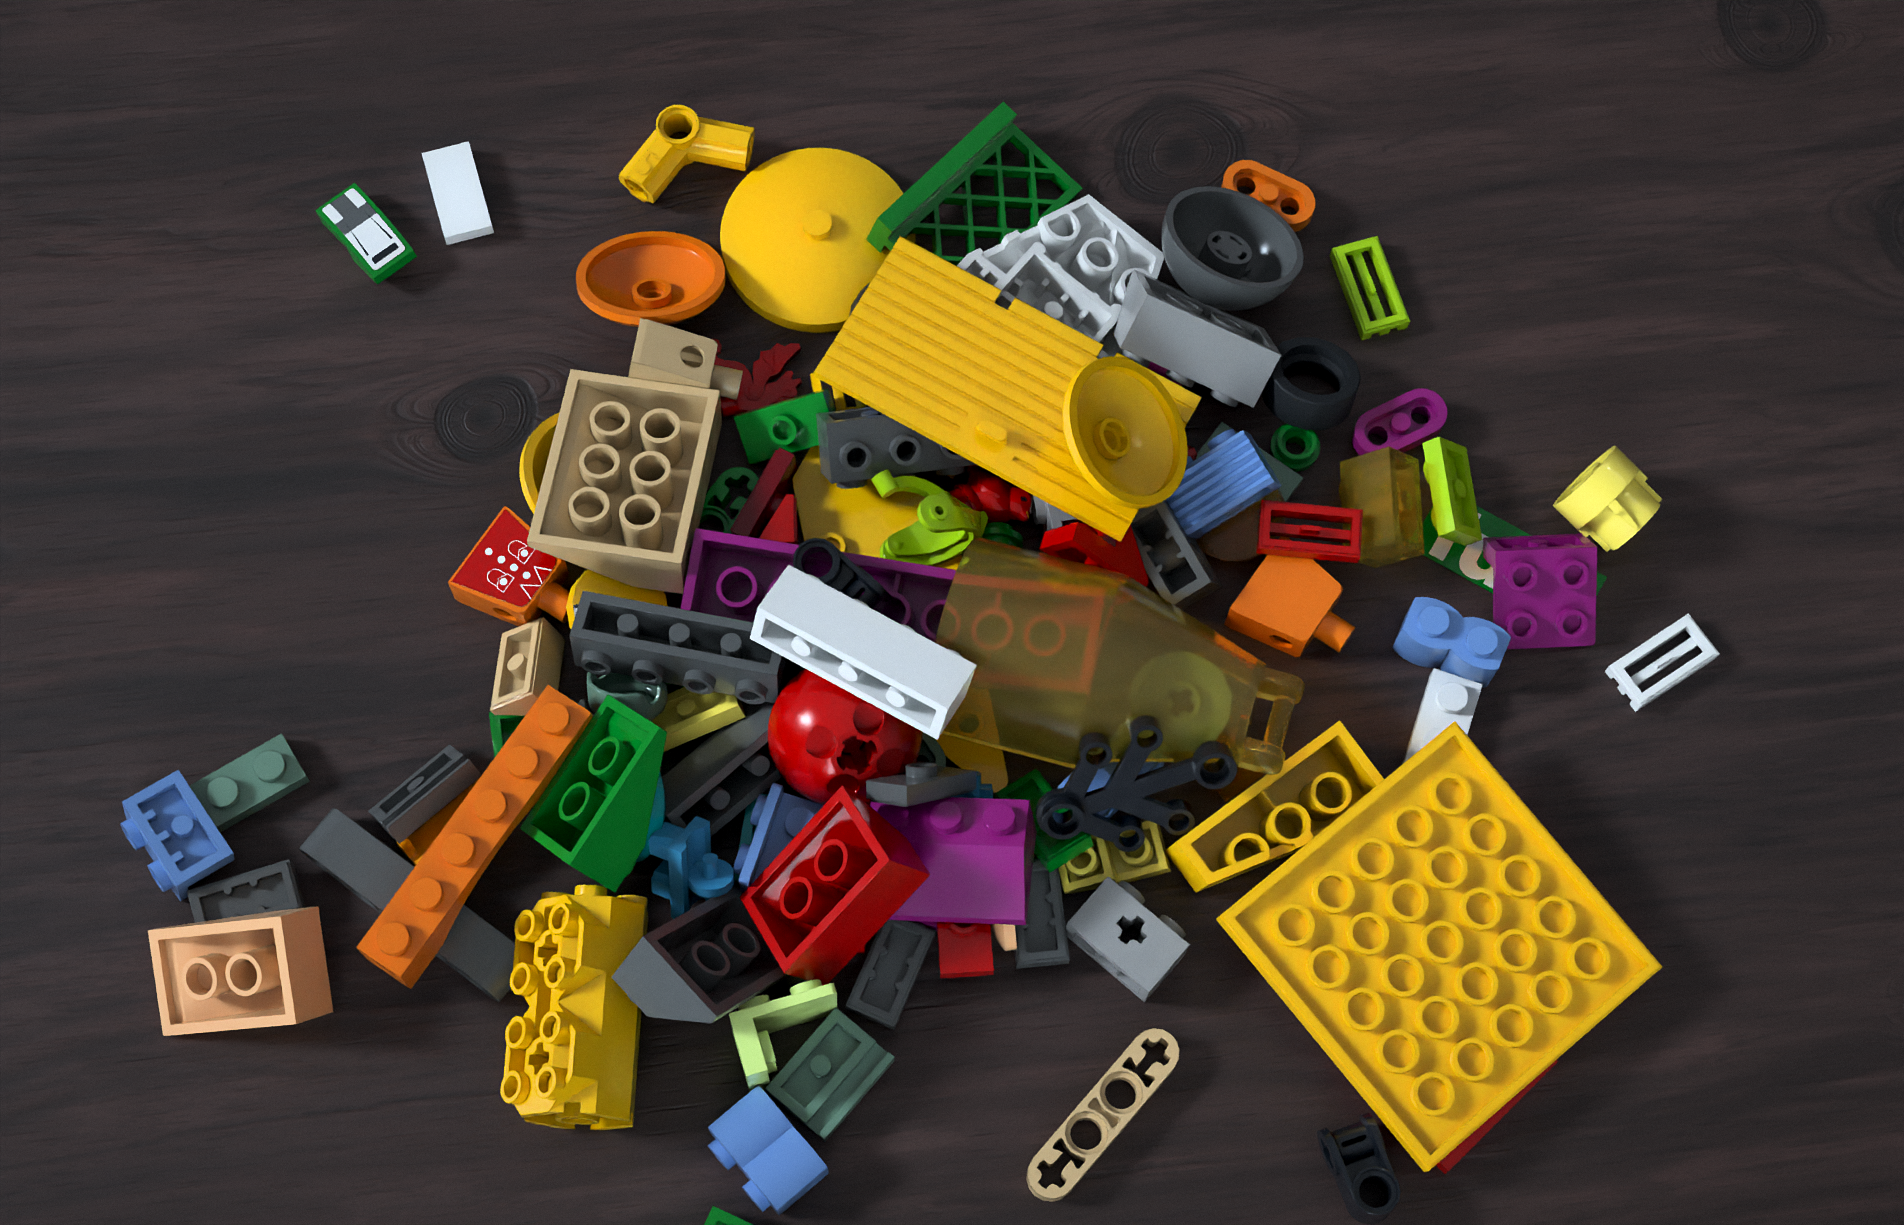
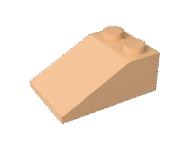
M318 906L271 911L148 930L163 1036L294 1025L334 1012Z

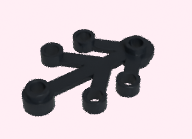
M1139 716L1129 726L1131 742L1106 785L1087 792L1098 769L1106 767L1112 760V749L1107 736L1098 732L1089 733L1082 737L1079 742L1080 760L1065 786L1053 789L1039 799L1036 805L1037 823L1043 831L1053 838L1061 840L1070 839L1082 831L1113 842L1119 850L1124 852H1132L1139 849L1145 841L1142 823L1134 816L1164 826L1165 830L1172 835H1184L1191 831L1195 824L1191 805L1183 799H1173L1163 803L1147 796L1193 780H1197L1199 784L1208 789L1223 788L1229 785L1237 774L1234 754L1231 748L1224 743L1213 740L1207 741L1196 749L1191 758L1138 775L1150 753L1158 749L1163 742L1160 722L1153 716ZM1144 730L1154 731V734L1148 738L1138 737V734ZM1093 747H1101L1104 749L1100 754L1090 755L1087 753L1088 750ZM1211 758H1220L1218 761L1214 763L1206 762ZM1113 807L1134 816L1126 815L1114 821L1097 814V812ZM1063 808L1069 809L1068 811H1066V812H1064V813H1056V812H1055L1056 810L1063 809ZM1181 813L1186 815L1179 821L1170 820L1175 814ZM1127 830L1136 832L1131 837L1120 836L1122 832Z

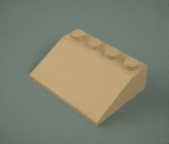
M570 369L527 539L528 547L633 587L683 594L695 528L699 529L722 425L720 390Z

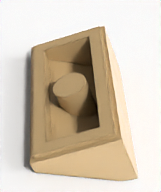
M544 617L502 633L490 711L494 715L525 716L547 685L558 691L565 642L563 636Z

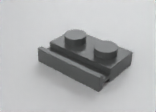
M449 744L368 812L400 844L482 775L468 758L466 759L463 754Z

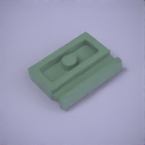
M834 1008L765 1090L801 1123L816 1133L822 1141L826 1142L895 1061V1057L879 1046L872 1037L839 1009Z

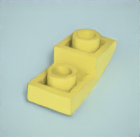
M1151 821L1141 822L1145 841L1139 849L1132 852L1121 851L1113 842L1091 835L1093 847L1058 867L1064 893L1070 894L1097 889L1108 876L1119 884L1122 880L1128 883L1171 872L1160 825ZM1127 830L1122 832L1120 836L1131 837L1136 832Z

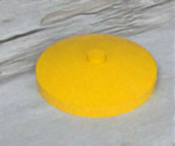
M805 148L786 152L769 159L752 170L741 181L731 195L724 210L720 230V244L726 274L733 288L751 309L777 325L792 330L812 333L840 331L849 317L852 303L860 291L872 281L890 253L887 247L880 253L866 239L877 218L904 193L897 183L880 167L859 155L832 148ZM910 234L906 239L915 243V234Z

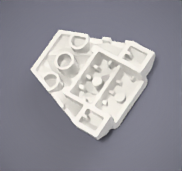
M1088 194L1042 217L1035 227L1022 233L1015 230L1005 235L1000 244L984 252L981 248H978L968 253L957 266L1001 289L1002 292L995 304L1008 310L1016 297L1103 344L1104 346L1097 357L1100 359L1115 356L1117 352L1121 354L1123 351L1117 343L1114 332L1133 270L1135 269L1157 279L1164 255L1162 251Z

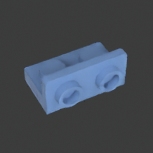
M179 770L122 801L127 819L120 823L124 834L136 851L145 847L154 861L147 866L155 882L162 892L172 889L180 902L188 897L187 891L189 886L235 860L233 851Z
M774 782L771 785L768 796L759 794L750 820L751 825L757 826L751 845L741 844L733 867L734 874L740 875L738 882L743 893L824 805L784 793L783 785Z

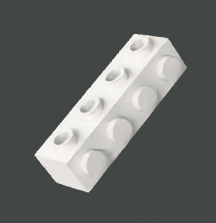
M791 565L786 567L759 604L750 635L751 640L937 740L965 698L977 666L963 658L958 652L940 646L916 633L911 627L895 622L871 609L864 602L852 599L824 584L819 578L806 574Z

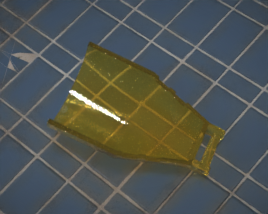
M977 536L967 546L956 570L935 638V643L946 649L958 652L963 658L977 665L965 698L942 734L1069 768H1075L1080 760L1078 748L1080 740L1085 735L1093 732L1102 733L1107 736L1112 749V760L1110 762H1119L1131 742L1129 734L1131 722L1139 716L1149 715L1155 717L1160 722L1163 742L1158 749L1150 753L1145 762H1172L1173 764L1193 757L1194 752L1202 743L1213 740L1224 743L1231 748L1237 767L1263 774H1277L1282 770L1286 757L1282 748L1294 705L1301 701L1305 689V683L1298 676L1267 668L1266 663L1126 574ZM1259 698L1274 701L1262 741L1248 737ZM1144 730L1138 734V737L1148 738L1154 734V731ZM1093 747L1089 749L1087 753L1090 755L1100 754L1104 749L1101 747ZM1211 758L1206 762L1214 763L1218 761L1220 758Z

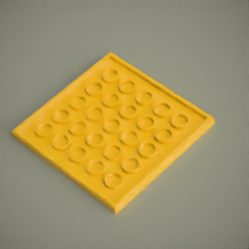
M1456 721L1445 728L1216 918L1223 929L1424 1172L1430 1171L1662 968L1657 959Z

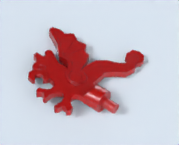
M713 339L718 343L714 365L743 371L737 400L720 396L722 417L797 397V388L802 384L801 378L792 379V371H787L776 382L768 383V381L778 378L785 365L801 351L799 343H790L787 346L776 343L771 350L760 351L759 360L753 362L751 376L745 365L737 361L718 358L717 355L721 354L722 345L718 339Z

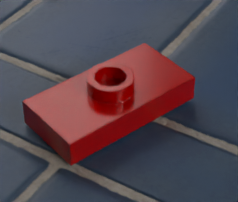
M937 922L940 979L994 975L990 924Z

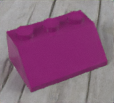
M948 797L908 807L877 802L870 803V807L908 839L930 873V876L889 920L1026 925L1037 833L1030 800Z

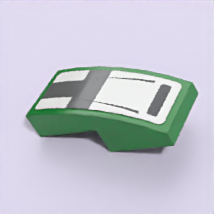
M353 183L315 210L326 228L347 248L353 261L377 285L417 257L400 232L356 183Z

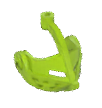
M886 469L871 479L882 498H886L895 492L903 491L913 492L925 497L917 508L919 520L911 526L889 536L880 547V558L936 566L962 555L980 543L988 521L985 511L973 510L953 497L949 492L919 477L903 475L893 478L890 471Z

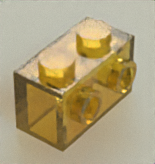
M1388 446L1341 461L1339 495L1342 501V508L1363 510L1361 557L1358 562L1372 568H1378L1425 554L1419 459ZM1343 523V530H1351V524ZM1342 543L1343 546H1350V543Z

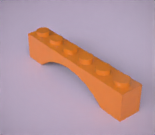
M550 685L546 686L356 948L368 961L412 989L443 946L460 910L487 866L516 826L537 803L591 721L593 715L590 711Z

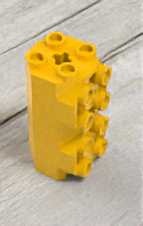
M577 885L575 886L574 895L563 892L541 893V900H538L533 910H523L516 919L514 926L516 936L510 987L514 994L524 996L530 1007L523 1017H513L506 1027L504 1078L501 1083L500 1093L506 1103L515 1105L526 1123L561 1129H575V1124L590 1125V1130H612L633 1127L641 1009L629 999L622 988L612 979V975L639 940L647 934L648 899L646 897L638 895L612 897L607 896V888L603 886Z

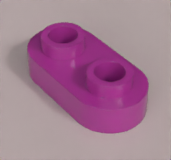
M1418 388L1406 392L1365 412L1359 417L1352 432L1353 447L1362 458L1368 461L1384 462L1435 438L1441 432L1446 422L1447 406L1442 397L1432 390ZM1416 413L1422 414L1427 419V423L1418 424L1413 421L1411 415ZM1378 434L1384 439L1385 443L1381 445L1373 444L1368 436Z

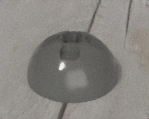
M1194 187L1177 194L1170 201L1165 212L1161 242L1166 265L1178 285L1191 297L1205 305L1217 309L1235 311L1261 306L1283 293L1293 283L1302 269L1304 260L1303 249L1294 230L1278 213L1246 194L1221 187Z

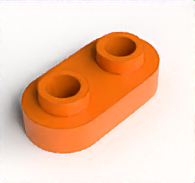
M1253 160L1237 161L1225 171L1221 188L1239 192L1238 187H1249L1253 193L1248 194V196L1255 198L1278 213L1294 232L1302 230L1310 223L1315 209V197L1310 188L1305 184ZM1289 206L1294 208L1297 213L1288 215L1282 212L1281 208Z

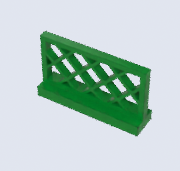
M1002 102L877 218L866 240L881 253L886 247L891 251L900 236L906 239L910 234L932 235L933 254L957 266L964 257L942 256L941 235L965 237L967 255L975 250L974 237L997 238L998 244H1000L1005 235L1015 230L1022 233L1037 226L1042 217L1072 202L1083 188L1013 123L1017 114ZM1008 142H1011L1024 155L1025 167L1002 165L1001 149ZM992 158V165L986 164ZM973 175L993 176L995 196L971 194L970 178ZM1003 177L1026 178L1028 198L1005 197ZM1036 179L1051 180L1064 193L1057 200L1037 199ZM961 187L962 194H956L955 192ZM942 204L963 205L964 225L940 224L939 207ZM972 206L996 207L997 227L973 226ZM1005 208L1029 209L1030 226L1027 229L1007 228ZM1038 210H1046V211L1039 217ZM930 216L931 223H923Z

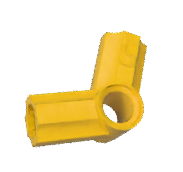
M684 105L666 107L659 113L656 119V129L620 172V183L644 203L647 201L654 204L682 167L694 161L746 172L753 153L755 129L753 127L698 117L691 108ZM676 132H685L689 134L687 137L682 139H673L669 137Z

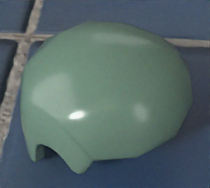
M612 672L599 678L596 677V674L587 673L588 703L594 714L607 695L612 696L649 721L655 719L665 709L668 701V690L664 682L657 685H649L637 681L632 676Z

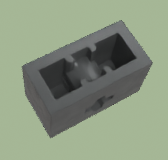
M1166 500L1138 510L1131 523V527L1145 571L1168 609L1182 612L1223 587L1196 539L1187 536Z

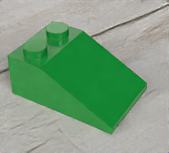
M607 695L520 829L569 866L611 891L616 892L624 878L632 872L637 858L645 848L667 731L612 696Z

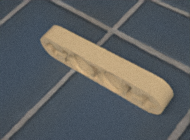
M1152 1028L1138 1035L1033 1157L1027 1169L1026 1180L1034 1196L1043 1201L1054 1202L1068 1195L1167 1079L1179 1060L1180 1051L1177 1041L1170 1033L1163 1029ZM1159 1042L1166 1047L1163 1057L1168 1063L1163 1066L1156 1061L1150 1066L1143 1078L1152 1081L1149 1087H1146L1136 1073L1123 1068V1065L1126 1062H1130L1135 1070L1146 1055V1051L1141 1046L1146 1043L1148 1046L1154 1047ZM1124 1080L1134 1088L1136 1094L1135 1102L1130 1107L1117 1109L1109 1104L1105 1096V1089L1112 1081ZM1078 1121H1092L1099 1127L1101 1141L1095 1148L1085 1150L1073 1143L1070 1135L1071 1128ZM1058 1142H1061L1070 1156L1084 1163L1077 1169L1072 1160H1070L1060 1175L1061 1180L1065 1184L1061 1188L1051 1184L1045 1189L1039 1184L1042 1173L1038 1167L1043 1163L1046 1167L1050 1168L1059 1160L1063 1152L1053 1147Z

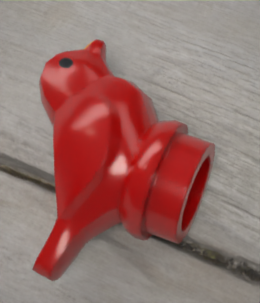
M977 465L966 466L969 476L967 484H957L954 490L949 491L953 497L973 510L985 511L988 516L987 524L991 522L1006 523L1009 520L1026 522L1033 510L1032 497L1027 491L1021 488L1010 487L1001 478L979 470Z

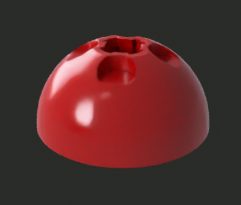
M807 669L794 676L780 692L773 705L768 722V746L772 760L779 773L796 792L821 805H825L842 785L850 788L869 805L871 802L870 799H866V780L906 772L905 765L916 763L923 732ZM842 751H843V752L849 753V755H844V754H841V753H842Z

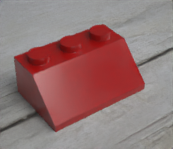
M842 785L740 896V899L784 974L807 981L820 979L822 985H826L930 876V873L908 839L850 788Z

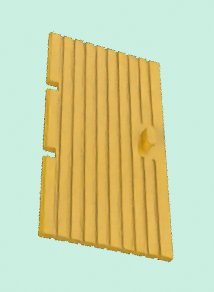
M900 236L858 304L851 312V315L844 323L841 331H839L834 339V342L818 364L813 376L1121 542L1139 509L1124 507L1108 500L1088 483L1070 455L1063 429V402L1067 387L1078 370L1098 359L1097 357L1104 345L1016 297L1008 310L995 304L1002 292L1001 289ZM1118 352L1115 355V357L1127 358L1126 356ZM1146 368L1168 390L1180 412L1184 427H1186L1202 397Z

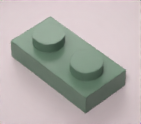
M281 733L189 786L221 833L305 785L310 780Z

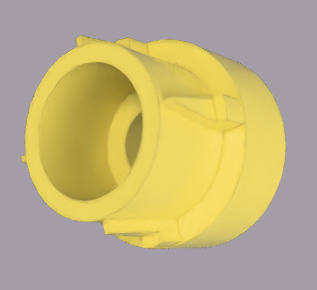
M1613 446L1591 463L1563 491L1553 504V507L1584 537L1590 535L1608 552L1610 549L1612 551L1618 549L1633 537L1658 511L1661 505L1659 502L1662 498L1645 482L1648 477L1617 446Z

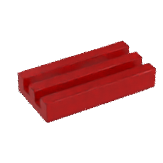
M1261 500L1258 514L1260 517L1257 530V554L1358 563L1360 560L1362 509ZM1271 516L1351 524V530L1323 528L1312 525L1272 523ZM1270 535L1350 543V546L1271 539Z

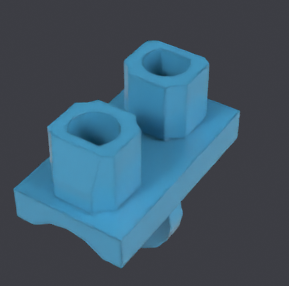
M696 816L685 829L665 821L662 828L651 835L649 839V853L664 859L654 870L651 878L652 893L670 900L671 918L675 919L689 911L692 905L699 899L704 898L707 901L713 897H719L726 894L733 887V868L726 861L718 859L716 854L711 853L710 821Z

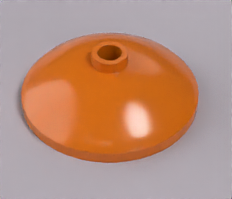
M666 231L636 232L610 239L588 252L579 263L576 271L577 292L583 303L601 317L631 327H639L640 318L668 326L689 320L706 310L718 299L724 289L726 280L723 260L715 249L697 238Z

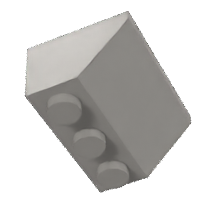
M1135 269L1133 270L1114 332L1119 347L1123 349L1121 354L1144 367H1148L1150 362L1168 369L1166 375L1169 378L1187 387H1193L1195 382L1212 389L1210 391L1211 396L1229 406L1236 407L1238 402H1242L1254 408L1281 357V353L1266 330L1225 310L1205 305L1179 289Z

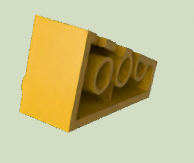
M1339 720L1172 844L1165 852L1197 893L1297 852L1382 782L1384 778Z

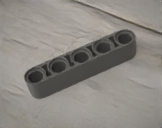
M336 808L331 809L299 848L313 863L380 914L414 869V866ZM463 905L443 946L435 956L497 1002H500L511 989L510 976L513 971L515 943L467 906Z

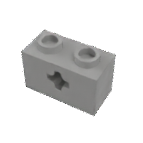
M1108 876L1068 921L1066 925L1067 937L1145 1002L1185 956L1190 944L1183 939L1186 933L1174 920L1163 914L1158 918L1143 906L1145 899L1137 889L1123 880L1117 884ZM1132 927L1138 929L1140 934L1137 940L1132 939L1127 944L1120 940L1122 930L1128 932Z

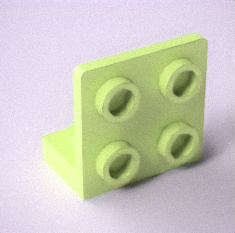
M820 979L802 982L789 989L791 993L789 996L770 1001L768 995L755 996L739 1006L738 1011L729 1013L733 1036L749 1092L757 1085L765 1090L770 1084L768 1073L777 1071L776 1058L769 1033L828 1016L834 1008H837V992L834 983L822 986Z

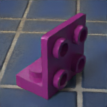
M1582 534L1483 538V558L1493 568V623L1504 629L1511 637L1507 649L1592 646L1595 644L1597 546Z

